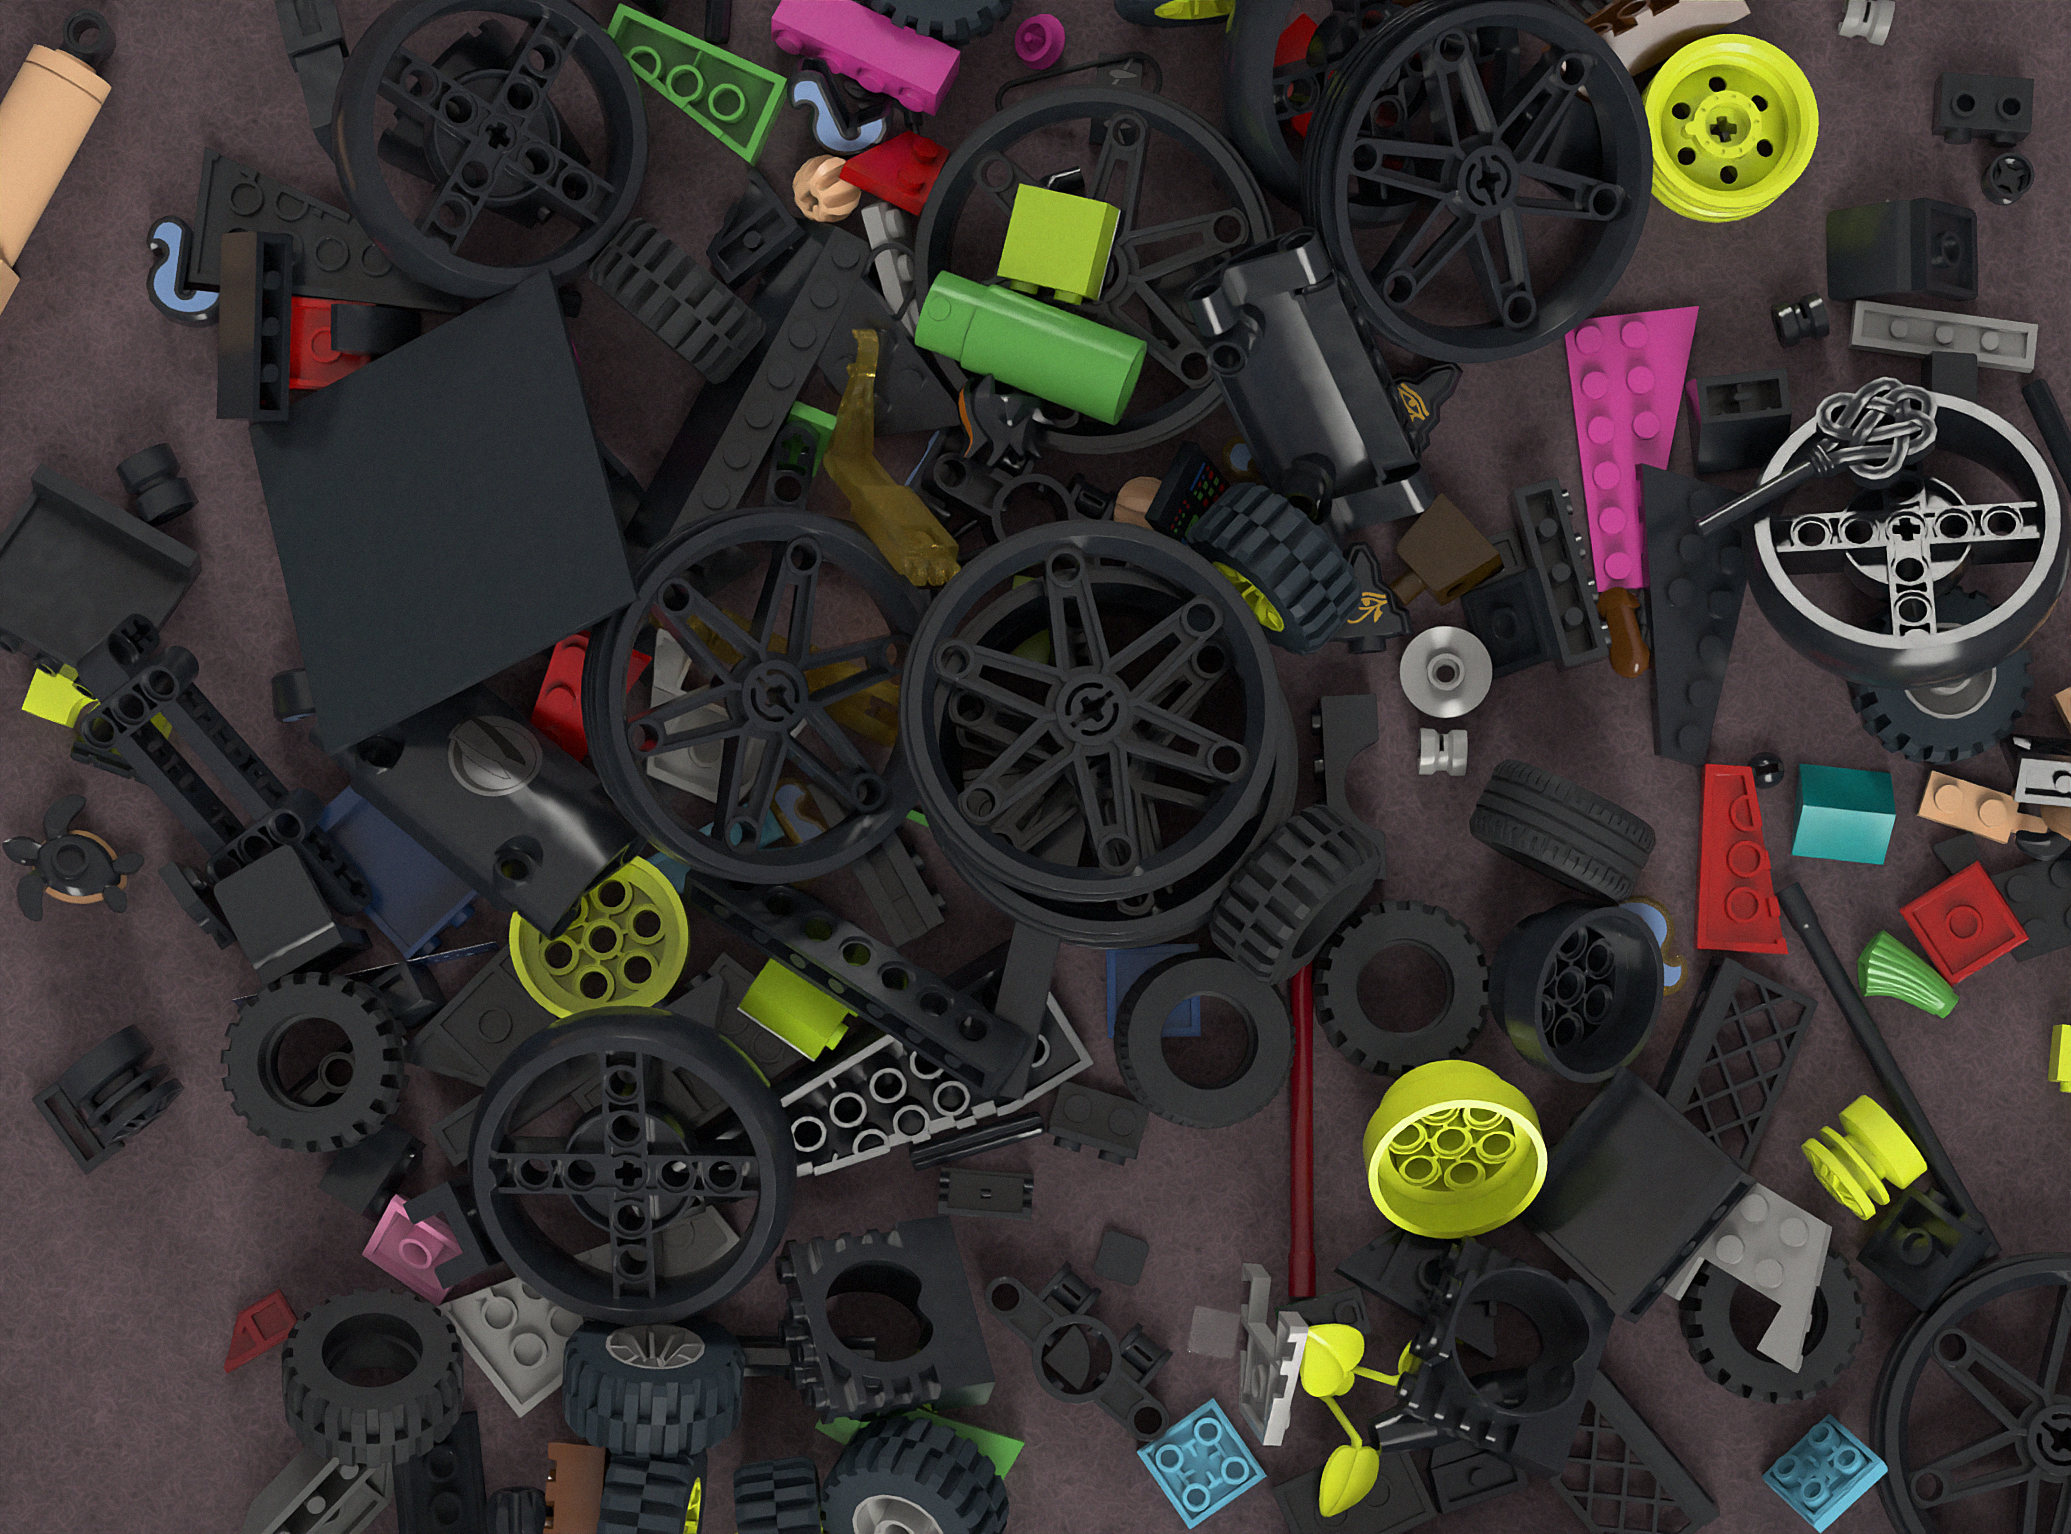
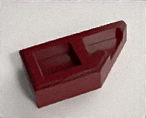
M281 1289L274 1291L238 1313L230 1349L223 1367L227 1374L288 1339V1333L298 1321V1318Z

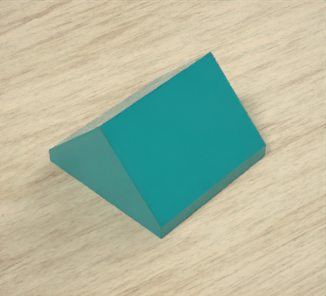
M1799 764L1791 855L1883 865L1896 817L1891 773Z

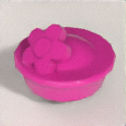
M1039 14L1026 19L1019 26L1015 36V48L1023 63L1036 70L1051 67L1060 58L1064 50L1066 39L1064 27L1057 18L1050 14Z

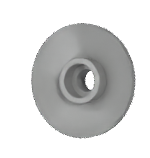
M1440 626L1422 632L1407 646L1400 664V681L1405 695L1420 711L1433 717L1455 718L1472 711L1483 701L1492 681V663L1485 646L1473 634L1457 627ZM1441 666L1450 667L1454 671V678L1450 682H1441L1436 675L1438 668Z

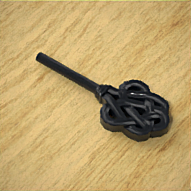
M1882 377L1867 383L1856 394L1839 392L1825 398L1816 411V433L1821 441L1814 444L1809 454H1806L1805 461L1694 522L1696 531L1702 538H1705L1813 477L1817 479L1835 477L1837 474L1847 471L1848 476L1859 486L1872 490L1888 488L1900 479L1906 465L1924 459L1935 449L1938 429L1935 425L1937 403L1934 394L1923 387L1903 385L1897 379ZM1840 416V417L1838 418L1837 422H1836V423H1833L1832 420H1833L1835 417Z

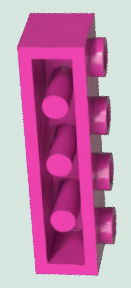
M782 0L771 18V40L776 42L782 50L793 55L800 53L806 57H816L825 60L831 73L845 74L857 80L865 89L874 93L883 92L898 99L904 107L915 112L924 111L935 116L959 74L961 51L931 37L918 35L916 30L905 26L901 29L891 24L890 18L882 14L880 15L852 0Z

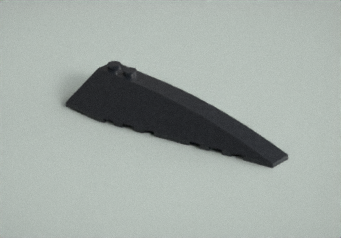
M1012 937L941 981L958 993L974 998L983 1009L994 1015ZM1050 990L1024 1100L992 1094L987 1099L872 1023L839 1042L834 1050L828 1049L819 1055L814 1062L810 1061L773 1085V1088L782 1102L792 1129L796 1148L798 1179L815 1173V1176L888 1153L890 1148L911 1141L913 1144L931 1139L930 1135L957 1127L959 1130L977 1124L976 1120L994 1114L1002 1116L1014 1112L1094 1064ZM926 1013L931 1016H938L934 1013ZM965 1038L970 1041H977L973 1038ZM735 1112L697 1137L698 1139H750L748 1132ZM669 1161L673 1170L679 1173L689 1172L686 1165L682 1162ZM724 1161L716 1162L717 1167L722 1172L728 1174L736 1173L735 1168L730 1163ZM697 1196L687 1212L675 1222L704 1213L707 1206H715L727 1201L732 1204L748 1197ZM631 1205L638 1217L644 1216L643 1211L639 1207Z

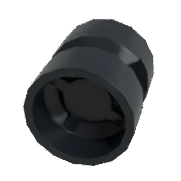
M169 443L146 448L124 460L115 469L127 493L138 495L134 506L140 519L152 527L163 525L187 513L199 503L187 478L177 477L181 465Z

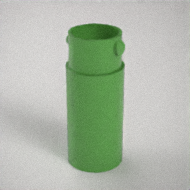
M945 270L939 273L931 286L915 332V345L959 361L964 369L985 377L991 374L994 376V380L1114 426L1121 419L1131 399L1147 350V342L998 285L991 284L987 287Z

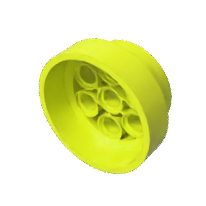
M636 856L630 863L582 898L580 916L572 922L565 933L554 941H549L520 917L517 911L513 912L510 923L509 944L514 968L525 989L542 1007L552 1014L563 1018L584 1010L606 1006L629 1005L651 1007L663 998H669L678 986L687 967L691 948V929L684 903L672 883L656 867L641 857ZM611 882L621 883L625 888V898L616 907L604 906L601 901L603 887ZM653 912L659 916L661 921L658 933L649 938L639 936L635 927L638 917L643 913ZM607 927L613 929L617 938L614 948L607 953L596 952L592 946L593 934L600 928ZM557 943H566L572 950L570 963L564 968H553L548 961L550 948ZM635 958H646L652 967L649 979L639 984L632 983L627 976L628 964ZM593 973L603 974L608 984L605 994L597 999H589L583 992L585 978Z
M1436 1061L1419 1066L1404 1074L1385 1093L1379 1108L1368 1123L1363 1139V1158L1369 1188L1377 1207L1397 1226L1425 1237L1455 1239L1465 1235L1471 1237L1506 1224L1523 1212L1534 1200L1542 1187L1547 1171V1152L1538 1116L1530 1101L1521 1091L1502 1080L1491 1070L1468 1061Z

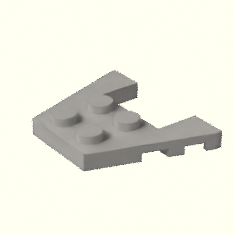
M661 628L658 629L655 638L650 709L687 693L682 691L680 687L692 661L670 633ZM710 703L664 722V726L668 735L729 720L725 708ZM803 718L801 723L790 733L794 738L807 724L806 720ZM748 736L738 803L753 787L766 740ZM724 739L646 757L645 774L716 804Z
M1756 1182L1663 1292L1680 1301L1705 1259L1781 1305L1757 1350L1798 1373L1803 1361L1801 1352L1805 1334L1809 1332L1813 1315L1810 1312L1816 1286L1820 1285L1832 1226Z
M1242 1263L1241 1281H1250L1251 1288L1249 1304H1241V1323L1248 1331L1249 1336L1247 1351H1240L1239 1412L1262 1445L1281 1446L1284 1431L1290 1424V1406L1309 1326L1298 1312L1279 1311L1275 1337L1266 1325L1271 1277L1261 1264Z

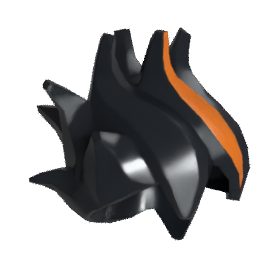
M991 374L987 375L979 384L976 383L977 379L971 376L960 388L956 403L959 421L965 437V444L959 455L960 461L969 460L980 452L979 463L983 464L986 462L984 473L991 475L1007 453L1009 462L1013 466L1017 464L1019 456L1021 459L1025 458V451L1041 459L1042 454L1037 444L1039 424L1054 425V422L1045 413L1042 399L1026 392L1015 393L1013 387L998 381L994 383V376Z

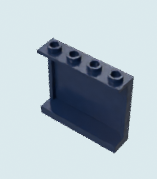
M350 785L324 808L323 817L317 824L360 871L371 886L373 892L372 902L362 911L403 953L406 960L433 955L443 944L439 936L451 925L459 929L475 915L477 909L473 904L482 896L366 799L355 793Z

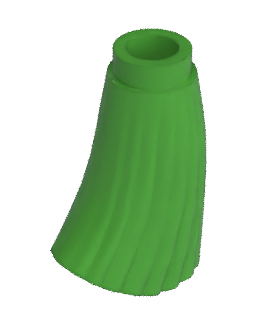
M1884 930L1879 931L1869 941L1857 959L1858 984L1863 997L1876 995L1891 996L1933 1015L1937 1014L1942 1019L1952 1011L1959 1000V996L1953 992L1950 985L1933 968Z

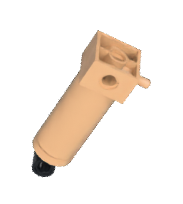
M79 9L69 15L62 28L64 40L59 49L53 51L41 45H33L0 105V315L20 280L12 268L99 113L101 105L104 104L111 91V86L96 75V68L98 64L107 61L113 55L116 48V36L105 18L97 11L91 9ZM91 28L100 30L99 38L95 43L88 46L79 44L80 36L84 31Z

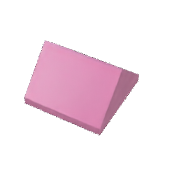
M396 1194L390 1201L362 1255L434 1305L439 1306L453 1286L443 1290L435 1274V1268L463 1252L451 1227L433 1215L417 1224H412L402 1205L411 1199L403 1194Z

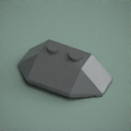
M314 1445L310 1448L305 1446L251 1503L240 1534H360L391 1502L394 1485L392 1462L381 1463V1468H367L365 1463H355V1466L351 1467L341 1465L339 1458L332 1457L328 1460L314 1452Z

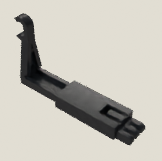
M274 0L287 55L294 72L299 73L313 132L319 144L334 163L331 140L332 108L336 88L346 64L344 58L350 56L336 0Z

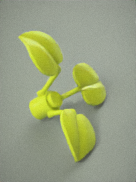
M1321 1324L1309 1327L1299 1369L1303 1388L1307 1393L1318 1397L1329 1406L1351 1439V1446H1339L1329 1457L1325 1465L1319 1496V1507L1322 1516H1334L1357 1504L1369 1493L1379 1472V1456L1376 1454V1450L1370 1446L1362 1447L1361 1437L1334 1400V1395H1344L1351 1389L1355 1379L1354 1374L1396 1386L1402 1373L1409 1371L1413 1355L1409 1354L1411 1341L1399 1359V1374L1390 1376L1357 1365L1364 1353V1338L1361 1332L1354 1327L1344 1324Z

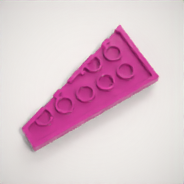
M1699 306L1587 318L1563 336L1593 576L1598 594L1613 587H1623L1627 590L1643 588L1641 554L1644 553L1643 523H1639L1638 506H1641L1640 481H1636L1635 464L1644 463L1667 470Z

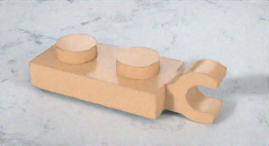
M1933 770L1929 773L1917 811V816L1966 832H1972L1975 835L2002 844L2008 842L2010 832L2016 833L2019 830L2046 833L2048 829L2042 818L2018 813L2017 810L2020 802H2014L2012 796Z

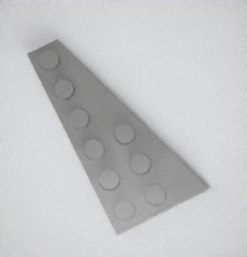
M707 1206L706 1212L674 1222L662 1229L665 1277L682 1275L703 1268L722 1257L740 1240L715 1206ZM610 1243L574 1255L575 1258L584 1263L612 1273ZM635 1249L628 1250L632 1258L639 1261L647 1260L641 1251ZM518 1277L436 1306L441 1310V1316L446 1315L455 1325L456 1334L461 1337L464 1348L519 1418L523 1417L562 1386L566 1342L581 1324L591 1320L556 1306L533 1291Z

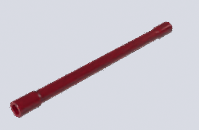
M1313 960L1307 966L1300 968L1298 973L1290 978V1013L1293 1016L1294 1021L1292 1023L1296 1031V1044H1294L1296 1051L1295 1056H1293V1066L1290 1067V1252L1288 1254V1296H1316L1313 1146Z

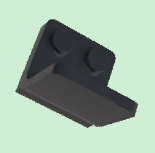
M1544 89L1536 95L1504 131L1500 140L1506 143L1509 148L1516 142L1547 97L1548 93ZM1574 96L1532 162L1601 181L1602 141L1594 108ZM1526 176L1542 184L1560 199L1569 201L1572 188ZM1598 192L1593 199V207L1597 203Z
M1923 197L1833 210L1828 214L1826 220L1828 296L1831 300L1845 302L1901 293H1922L1956 302L1974 300L1978 297L1977 216L1974 210Z
M283 845L218 882L214 887V895L263 985L268 982L276 983L280 981L282 976L293 973H329L373 947L365 929L354 928L349 925L342 926L334 919L298 849L294 846Z

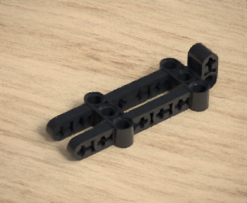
M133 613L101 637L78 659L76 670L79 678L99 700V703L82 719L80 724L81 736L89 746L99 751H108L115 747L211 855L210 859L206 862L205 872L212 885L215 886L218 882L283 845H291L298 849L320 894L339 914L345 917H352L371 904L373 892L366 878L317 824L322 819L324 813L323 803L314 792L305 788H296L289 792L193 683L199 673L198 661L193 653L181 646H171L163 650L151 661H148L147 657L160 643V636L154 624L147 617ZM160 712L254 819L243 826L150 719Z

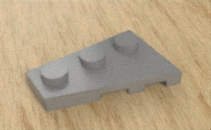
M883 199L861 210L872 251L883 243L896 242L907 246L914 252L908 211ZM891 249L881 252L874 260L885 300L897 314L914 283L913 262L902 251ZM914 296L901 321L915 339L919 313Z

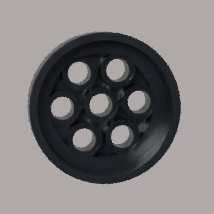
M1589 899L1567 900L1556 904L1547 911L1531 914L1519 921L1508 932L1495 954L1488 986L1491 1011L1501 1031L1511 1039L1516 1051L1532 1067L1580 1083H1594L1606 1080L1616 1075L1622 1066L1627 1067L1637 1057L1650 1038L1657 1022L1664 993V964L1658 941L1648 924L1637 914L1627 909Z

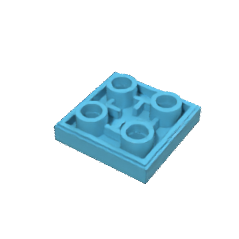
M1214 1398L1167 1429L1161 1438L1147 1443L1136 1451L1189 1529L1195 1527L1267 1476Z
M1828 1414L1822 1421L1813 1426L1809 1433L1784 1456L1780 1457L1761 1477L1772 1490L1813 1528L1822 1533L1887 1472V1466L1831 1414Z

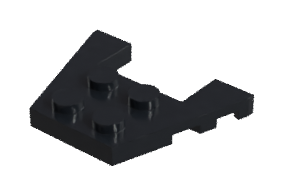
M1972 832L1930 846L1932 853L1941 861L1951 876L1978 859L1984 866ZM2071 850L2063 852L2055 860H2038L1991 876L2030 936L2027 941L2009 951L2017 963L2071 945Z

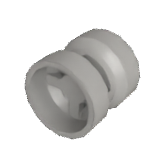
M1845 0L1842 12L1846 13L1844 21L1839 22L1837 34L1849 38L1856 35L1864 36L1869 43L1883 46L1891 26L1895 2L1891 0Z
M1420 728L1418 749H1421V757L1417 758V773L1419 775H1433L1436 771H1447L1450 776H1465L1468 753L1467 731L1451 730L1448 734H1438L1435 729Z

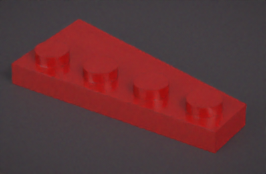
M582 630L556 643L530 719V723L580 763L589 751L581 710V677L585 652L591 632ZM632 650L627 674L626 696L653 657Z
M1704 764L1702 767L1693 949L1787 955L1786 939L1783 938L1779 920L1781 914L1778 899L1774 895L1769 870L1772 869L1769 853L1765 849L1761 829L1763 823L1752 768L1748 766Z

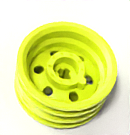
M1719 34L1688 44L1669 58L1640 95L1648 118L1652 140L1653 179L1651 193L1672 211L1694 220L1713 223L1730 222L1749 217L1763 210L1787 190L1802 174L1816 146L1819 126L1818 109L1813 90L1806 76L1797 64L1783 51L1755 37L1739 34ZM1710 79H1722L1726 85L1725 90L1719 92L1712 91L1709 87ZM1752 97H1762L1766 101V110L1759 111L1751 100ZM1680 104L1688 117L1686 119L1674 117L1672 114L1674 105ZM1716 125H1719L1721 132L1728 131L1729 136L1723 142L1720 141L1719 135H1711L1710 131ZM1768 141L1771 144L1772 153L1769 157H1763L1758 153V142ZM1693 150L1695 153L1694 162L1690 165L1681 164L1678 160L1679 151ZM1723 167H1726L1736 179L1733 183L1726 184L1721 180L1720 171Z

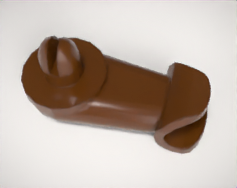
M1613 587L1599 595V603L1596 606L1599 613L1606 618V624L1610 632L1612 647L1608 648L1612 669L1621 677L1634 679L1641 675L1643 671L1649 669V649L1642 640L1634 609L1638 608L1640 603L1636 595L1628 593L1627 589Z

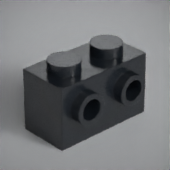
M1942 72L1934 83L1932 135L1944 136L1945 143L1954 145L1969 144L1972 138L1989 139V145L1996 148L2016 147L2017 142H2022L2031 133L2034 79Z
M386 1118L384 1119L386 1125L376 1134L367 1135L364 1137V1142L353 1147L341 1148L317 1185L319 1189L375 1224L380 1216H383L405 1177L411 1176L420 1166L423 1159L422 1151L427 1145Z

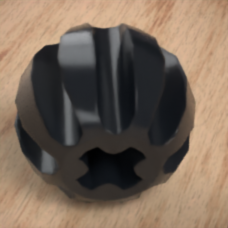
M511 1486L492 1493L484 1509L483 1523L486 1534H543L546 1516L554 1517L552 1507H547L544 1491L532 1486Z

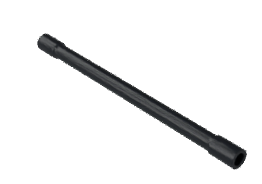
M1799 881L1774 894L1777 896L1778 903L1793 930L1799 934L1915 1146L1926 1162L1941 1193L1954 1202L1950 1207L1951 1211L1957 1217L1965 1211L1987 1227L1982 1235L1991 1241L1992 1244L1979 1262L2002 1251L1998 1240L1984 1215L1975 1206L1822 930L1818 922V916Z

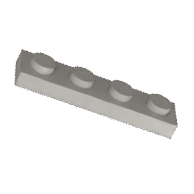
M1856 300L1852 310L1848 349L1921 359L1927 357L1932 351L1974 353L1977 355V366L2030 373L2034 369L2038 324Z

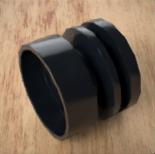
M135 1024L118 1031L94 1047L68 1068L56 1083L74 1108H80L97 1101L99 1106L89 1116L86 1124L89 1128L94 1129L111 1120L97 1137L104 1147H109L122 1139L132 1137L146 1129L168 1110L170 1104L185 1088L178 1078H173L158 1087L156 1086L167 1076L171 1069L166 1063L156 1065L146 1071L143 1069L142 1065L150 1058L155 1048Z

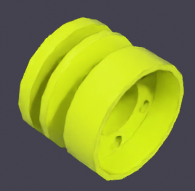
M1861 1095L1838 1114L1840 1122L1847 1133L1845 1137H1842L1830 1127L1824 1126L1819 1130V1133L1827 1148L1814 1138L1808 1139L1801 1147L1809 1163L1812 1165L1814 1174L1825 1189L1840 1204L1848 1207L1855 1215L1862 1220H1868L1876 1212L1866 1194L1880 1205H1886L1890 1201L1886 1188L1881 1182L1884 1177L1898 1188L1905 1189L1927 1170V1165L1909 1137L1886 1111L1868 1096Z

